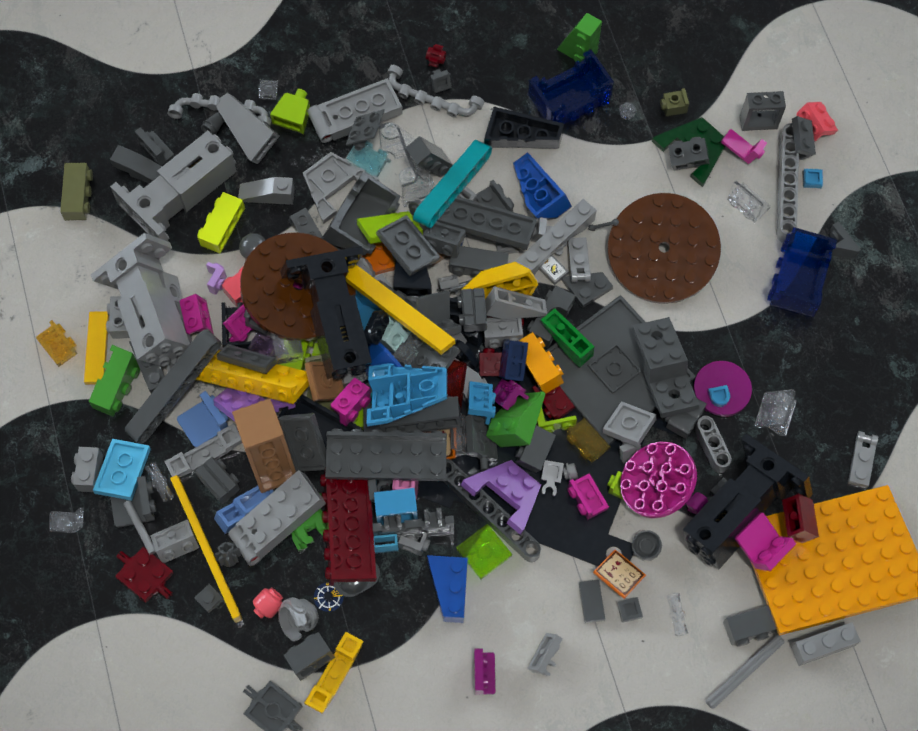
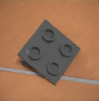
M385 110L374 111L356 117L346 145L353 144L357 151L364 149L366 141L375 138Z

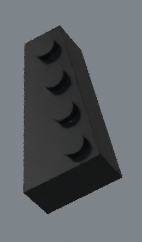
M493 107L484 143L492 148H559L564 133V123Z

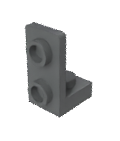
M306 208L289 217V223L292 227H296L298 233L322 238L321 232Z

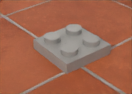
M621 401L603 427V434L638 447L656 421V414Z

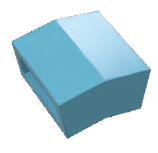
M397 534L374 536L375 553L399 551ZM394 541H395V543H392V544L375 545V543H384V542H394Z

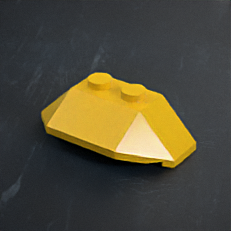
M512 262L481 271L462 289L483 288L485 299L494 286L532 296L538 286V281L529 268L517 262Z

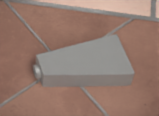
M226 93L219 99L216 108L248 159L258 164L280 135L231 94Z

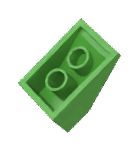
M544 391L524 393L529 396L528 400L518 395L517 401L508 410L502 407L494 418L491 419L486 437L500 447L530 445L546 394Z

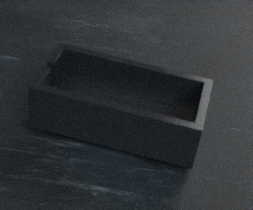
M303 394L295 402V408L288 409V406L284 407L277 417L314 413L326 451L327 431L332 429H342L343 431L350 432L353 429L362 430L361 427L351 421L347 426L340 423V415Z

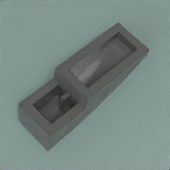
M120 145L116 147L110 158L113 167L128 172L131 177L149 184L159 177L157 170L162 167L154 161Z

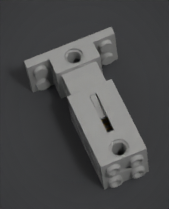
M206 131L157 170L159 177L145 188L138 185L129 192L125 186L121 187L117 182L110 187L117 203L147 234L168 241L170 238L165 233L166 228L170 226L168 220L182 209L186 212L189 211L237 172L235 167L236 161L232 156L234 153L228 146L225 147L221 144L222 142L216 134L212 135L209 131Z
M143 233L92 273L91 277L95 282L119 289L122 298L117 303L137 360L164 367L169 365L176 357L182 355L190 345L171 290L163 287L159 274L163 272L159 258L165 256L172 249L171 243Z

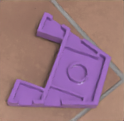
M226 388L213 399L214 406L234 422L233 411L266 400L262 396L231 388ZM271 399L275 412H279V408L287 406L288 409L296 407L295 403L291 404Z
M512 460L462 481L461 486L473 496L487 485L517 511L509 518L507 524L520 535L522 534L541 487L539 482Z

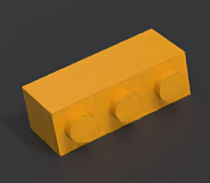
M532 332L519 340L528 342L525 366L542 392L548 393L564 383L561 377L564 373L559 365L555 366L553 364L555 360L550 351L546 352L544 350L546 346L541 337L536 338Z

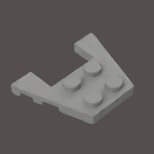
M332 152L303 172V177L323 223L327 222L337 213L336 209L327 199L353 179L357 181L363 172L366 173V170L353 166L351 162ZM368 174V175L371 176L372 178H374V179H376L377 181H379V178H378L377 176H375V175L372 176V175Z

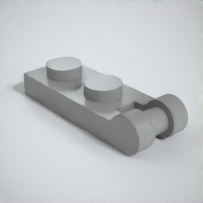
M571 238L568 240L571 282L575 283L578 280L591 282L587 238Z
M858 431L849 473V484L868 488L878 442L877 435L872 434L869 436L865 435V432ZM863 442L869 443V447H863Z

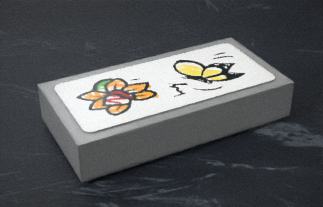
M553 255L539 269L554 285L569 273Z

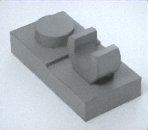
M546 633L527 669L533 673L550 676L551 674L547 672L546 667L547 665L555 667L556 664L551 658L559 650L563 638L557 634Z

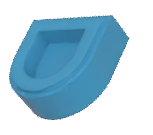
M727 385L708 389L710 401L714 406L723 407L727 405L730 400Z

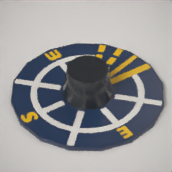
M329 582L321 584L314 592L315 605L324 612L335 611L343 602L344 596L336 591L335 586H329Z

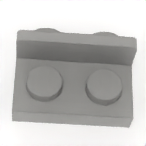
M487 318V330L484 331L485 348L503 347L504 339L514 341L522 339L521 318L504 320Z
M188 519L150 535L155 551L163 563L199 548Z

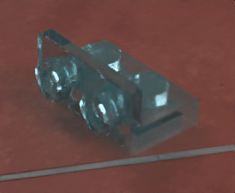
M366 141L365 147L361 151H357L355 146H353L346 159L366 170L371 175L378 177L385 164L391 162V159L387 157L388 153L381 149L375 150L372 148L374 145L369 141Z

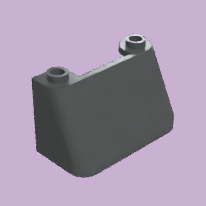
M363 172L348 193L321 239L343 249L362 246L364 256L367 253L371 254L376 245L369 243L358 227L357 219L386 215L391 212L395 213L400 205L398 200L401 196Z

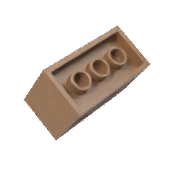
M270 398L232 412L261 493L278 488L296 473Z

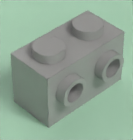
M111 296L110 303L107 304L109 321L106 322V330L113 339L130 338L117 303L122 298L121 296Z
M79 447L78 453H75L74 463L76 469L75 472H72L71 482L78 491L93 492L103 462V454L99 448Z

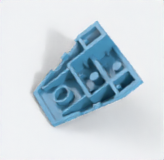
M391 363L369 366L368 381L372 389V408L367 409V426L392 423L447 399L446 367L422 366V368H412L411 365L395 367Z

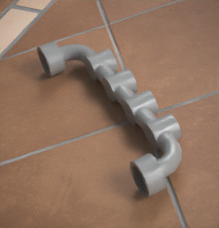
M390 65L387 71L390 75L389 81L392 87L399 91L398 95L401 98L407 99L409 95L413 96L417 104L424 105L426 101L431 103L430 107L435 111H440L441 108L447 109V114L451 117L456 118L458 114L464 116L472 115L476 110H481L484 105L482 98L472 96L469 101L471 107L467 109L462 108L456 103L444 101L441 97H433L425 91H417L407 84L397 83L396 79H400L403 70L396 65Z
M194 93L192 98H181L175 104L170 105L168 115L174 119L181 118L183 114L181 106L191 105L193 108L208 107L210 110L215 111L218 110L216 106L220 98L212 95L209 100H204L201 94ZM246 100L243 105L253 113L260 114L258 117L270 127L271 118L268 117L267 111L262 107L255 106L256 103L253 100Z

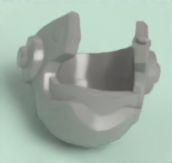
M288 598L281 603L278 612L280 626L284 634L292 641L302 638L300 631L309 632L313 630L319 619L316 607L306 599Z

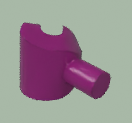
M699 492L694 493L686 502V506L689 508L688 511L696 515L707 504L708 499Z

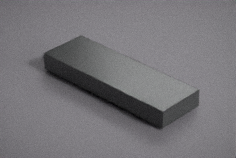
M229 344L217 353V359L265 374L277 364L274 357Z

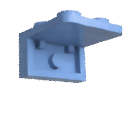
M206 391L199 395L202 402L177 417L179 425L195 448L217 436V432L228 427L226 421L229 419L227 415L214 406L213 399L215 397L213 395L209 396Z

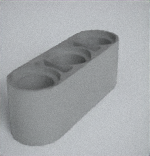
M702 416L695 426V434L712 469L717 473H724L731 463V455L714 420L709 416ZM700 425H707L709 430H703ZM708 442H715L717 447H711ZM717 459H723L726 464L720 465Z

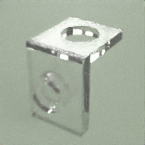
M81 507L75 513L50 512L49 531L77 533L83 527V508Z

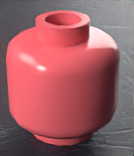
M274 588L263 589L253 600L255 607L253 611L260 618L264 616L267 618L274 617L281 606L282 595Z

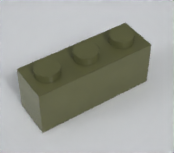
M87 163L64 164L60 213L65 221L87 220V213H90L88 198L92 194L91 186L89 185L90 181L93 180V172L89 169Z

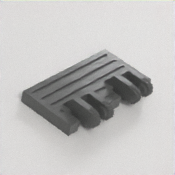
M436 508V512H429L428 509H424L425 521L414 519L404 520L405 523H402L401 514L383 516L384 525H381V523L373 524L374 536L397 534V539L407 535L415 538L422 537L424 532L428 533V536L454 534V516H445V519H442L441 508Z

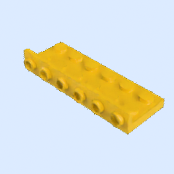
M217 353L195 379L294 404L309 386L307 373L304 370L276 364L265 374L217 359Z

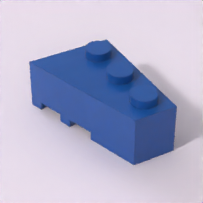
M427 555L443 621L464 623L468 558Z

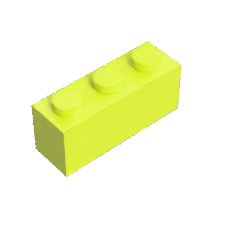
M224 192L220 198L216 199L212 213L210 212L207 215L206 224L198 232L197 237L200 246L221 254L245 210L242 199Z

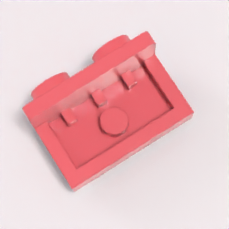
M807 102L796 113L797 116L812 121L814 141H817L822 135H834L838 131L834 120L829 116L822 102Z

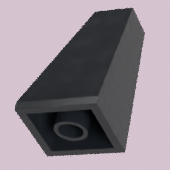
M396 260L393 289L403 292L406 296L421 297L432 294V285L427 267L409 276Z

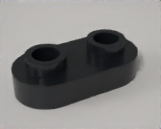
M384 310L373 311L364 333L369 345L380 343L389 324V316Z
M456 340V344L453 346L460 349L457 358L475 370L479 365L478 359L464 342Z

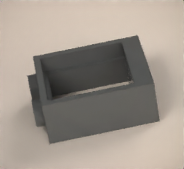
M784 91L747 93L740 113L742 131L778 129L786 108Z

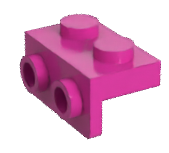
M353 378L331 403V408L340 415V423L347 426L350 421L356 420L362 408L368 406L371 401L370 387L357 378Z
M590 473L575 481L574 479L569 481V488H567L569 495L572 499H576L580 514L582 516L585 515L587 520L608 510L609 506Z

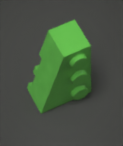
M586 13L566 36L557 50L573 58L577 63L587 66L598 51L602 21Z

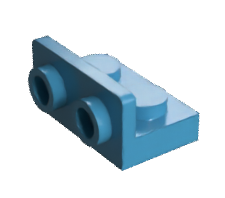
M470 381L468 386V414L484 416L485 424L489 425L490 419L494 418L496 407L492 406L496 398V393L493 392V384Z

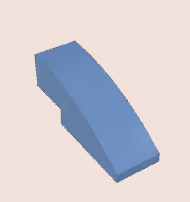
M256 486L236 497L233 503L218 510L214 520L222 531L227 534L236 526L237 522L274 492V490L261 493L259 486Z

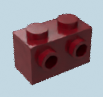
M796 494L782 500L788 537L801 543L819 537L813 500L801 494Z

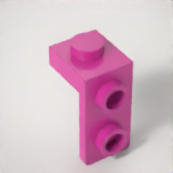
M732 129L726 133L721 141L722 144L748 164L757 158L759 160L765 153L763 149L767 142L761 139L752 146Z

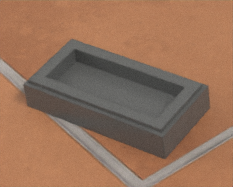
M600 581L579 582L584 622L605 621Z

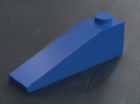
M528 152L513 163L526 206L536 218H557L572 207L566 194Z

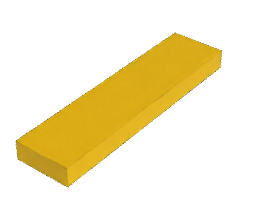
M107 311L89 312L84 373L85 385L96 384L98 379H102L106 368H103V365L106 362L108 343L106 322L109 321V315Z

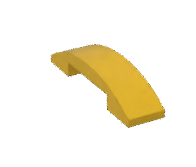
M345 632L335 649V658L329 662L318 683L314 685L304 702L305 705L322 714L324 713L347 676L364 641Z

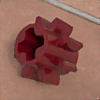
M435 44L433 48H428L426 60L430 61V66L437 67L439 64L443 65L447 52L443 50V46Z

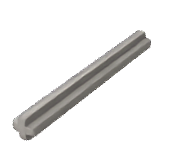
M776 635L706 700L707 705L714 709L784 644L783 638Z

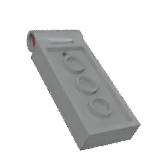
M388 78L322 104L314 105L307 110L312 124L323 143L349 135L354 120L360 115L384 109L385 112L381 120L383 122L403 114L402 105Z
M298 470L237 522L228 535L233 543H235V546L240 549V553L248 565H255L324 506L326 502L306 474Z

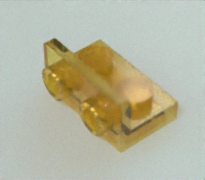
M51 320L49 322L51 326L36 336V339L57 366L60 367L78 354L74 348L77 345L71 337H65L64 333L66 331L60 323L56 325Z
M585 418L574 427L570 426L567 429L566 437L572 445H576L580 449L581 456L585 460L589 459L591 463L610 448Z

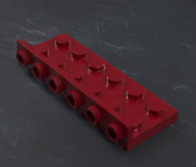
M325 467L324 475H320V486H324V493H321V496L326 502L325 511H322V523H326V529L323 530V541L327 542V548H324V560H328V567H325V579L329 580V586H334L335 582L376 581L372 505L369 498L368 480L326 479Z

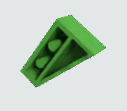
M112 345L110 350L113 353L109 363L105 362L103 368H106L101 380H97L89 399L93 409L110 416H114L120 410L124 396L130 392L133 379H136L140 373V367L134 354Z

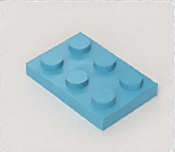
M112 439L93 488L94 494L132 501L138 486L137 477L142 475L151 450L150 446Z

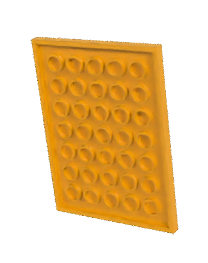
M888 485L815 503L814 509L819 537L805 543L794 540L796 545L771 571L756 569L753 566L779 636L918 599V552ZM784 512L766 516L779 536L788 537Z

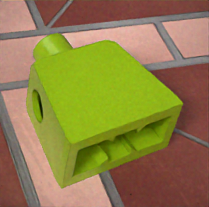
M297 89L295 95L285 93L270 114L272 124L304 134L309 116L307 110L310 108L309 100L305 99L307 92Z

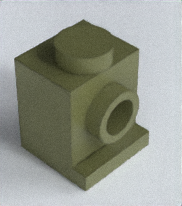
M685 88L681 89V91L663 94L660 106L665 111L666 116L687 113L689 101Z

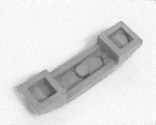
M233 423L217 432V436L185 454L181 452L164 462L172 477L175 475L181 477L194 472L211 457L217 460L238 446L242 440Z

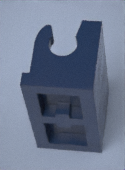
M504 339L499 372L500 378L517 381L524 380L528 342Z

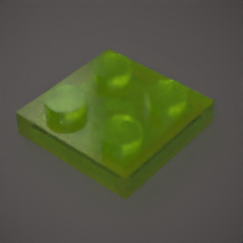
M488 524L456 547V550L463 558H468L467 564L480 580L512 557V553Z

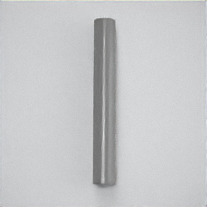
M131 500L124 502V506L149 555L156 553L154 545Z

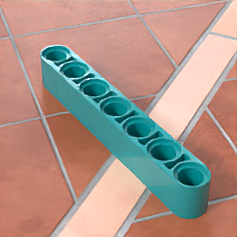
M474 140L417 207L413 220L428 228H432L487 162L492 153V147Z

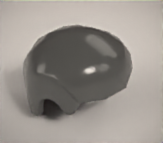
M257 233L247 234L239 244L241 255L247 258L260 243L265 241V238Z
M644 530L635 535L632 541V550L636 557L641 560L651 561L661 553L662 542L656 533Z

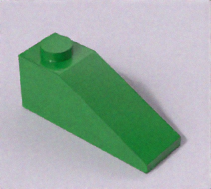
M555 308L541 319L542 324L557 344L579 368L593 357L595 346Z

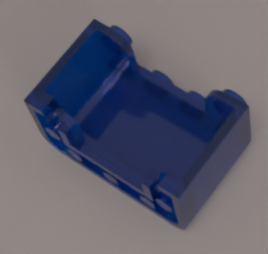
M592 50L583 53L585 58L581 62L576 61L575 67L549 80H546L544 77L540 81L537 76L529 80L528 96L544 119L565 124L569 121H575L579 116L585 113L589 114L595 108L605 106L610 102L614 81Z
M793 227L791 233L786 234L785 241H783L780 252H783V256L778 258L776 268H779L778 274L774 273L772 279V288L767 297V300L770 301L769 305L814 318L821 305L822 289L828 266L832 259V251L836 248L837 239Z

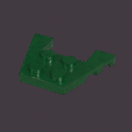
M703 117L654 136L652 143L662 152L675 141L687 142L694 137L705 138L710 164L700 165L690 176L701 187L705 185L726 147L721 143L724 136Z

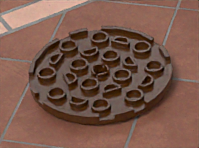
M656 193L639 198L617 217L619 224L617 226L613 225L608 240L610 266L620 284L636 295V297L645 301L669 304L680 302L696 295L708 284L718 267L721 241L716 224L702 206L687 197L672 193ZM665 243L670 249L668 252L663 253L659 250V246Z
M305 233L279 234L260 243L247 257L240 278L241 298L251 318L262 329L278 335L277 337L290 341L316 340L317 337L310 313L314 307L310 289L304 290L303 286L302 290H296L293 284H303L301 275L293 280H288V278L282 279L280 271L286 260L338 251V249L319 237ZM346 282L349 295H354L356 289Z

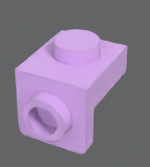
M208 262L206 267L208 272L213 275L207 286L210 293L217 295L218 291L223 289L222 284L227 276L223 266L218 263L212 264Z

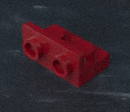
M483 348V352H479L480 376H499L502 352H495V348Z
M539 386L532 387L535 392H542ZM560 386L545 394L543 403L546 408L543 410L550 419L552 417L555 420L561 419L575 409V406Z

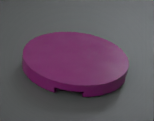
M715 361L705 365L698 372L694 381L693 391L696 398L707 404L706 412L708 411L721 417H729L738 414L747 406L752 394V385L747 373L738 365L728 361ZM727 385L730 393L729 402L723 407L714 406L710 401L708 389Z

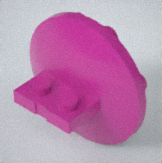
M651 443L638 450L626 462L620 480L622 497L628 507L643 517L661 518L671 515L683 507L691 497L697 481L696 465L690 454L675 443Z

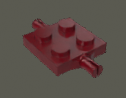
M142 547L131 558L123 551L118 553L117 558L124 563V567L115 577L141 600L147 603L157 593H161L166 599L172 596L173 592L167 589L165 584L174 574L173 570L153 554L149 555L145 547Z

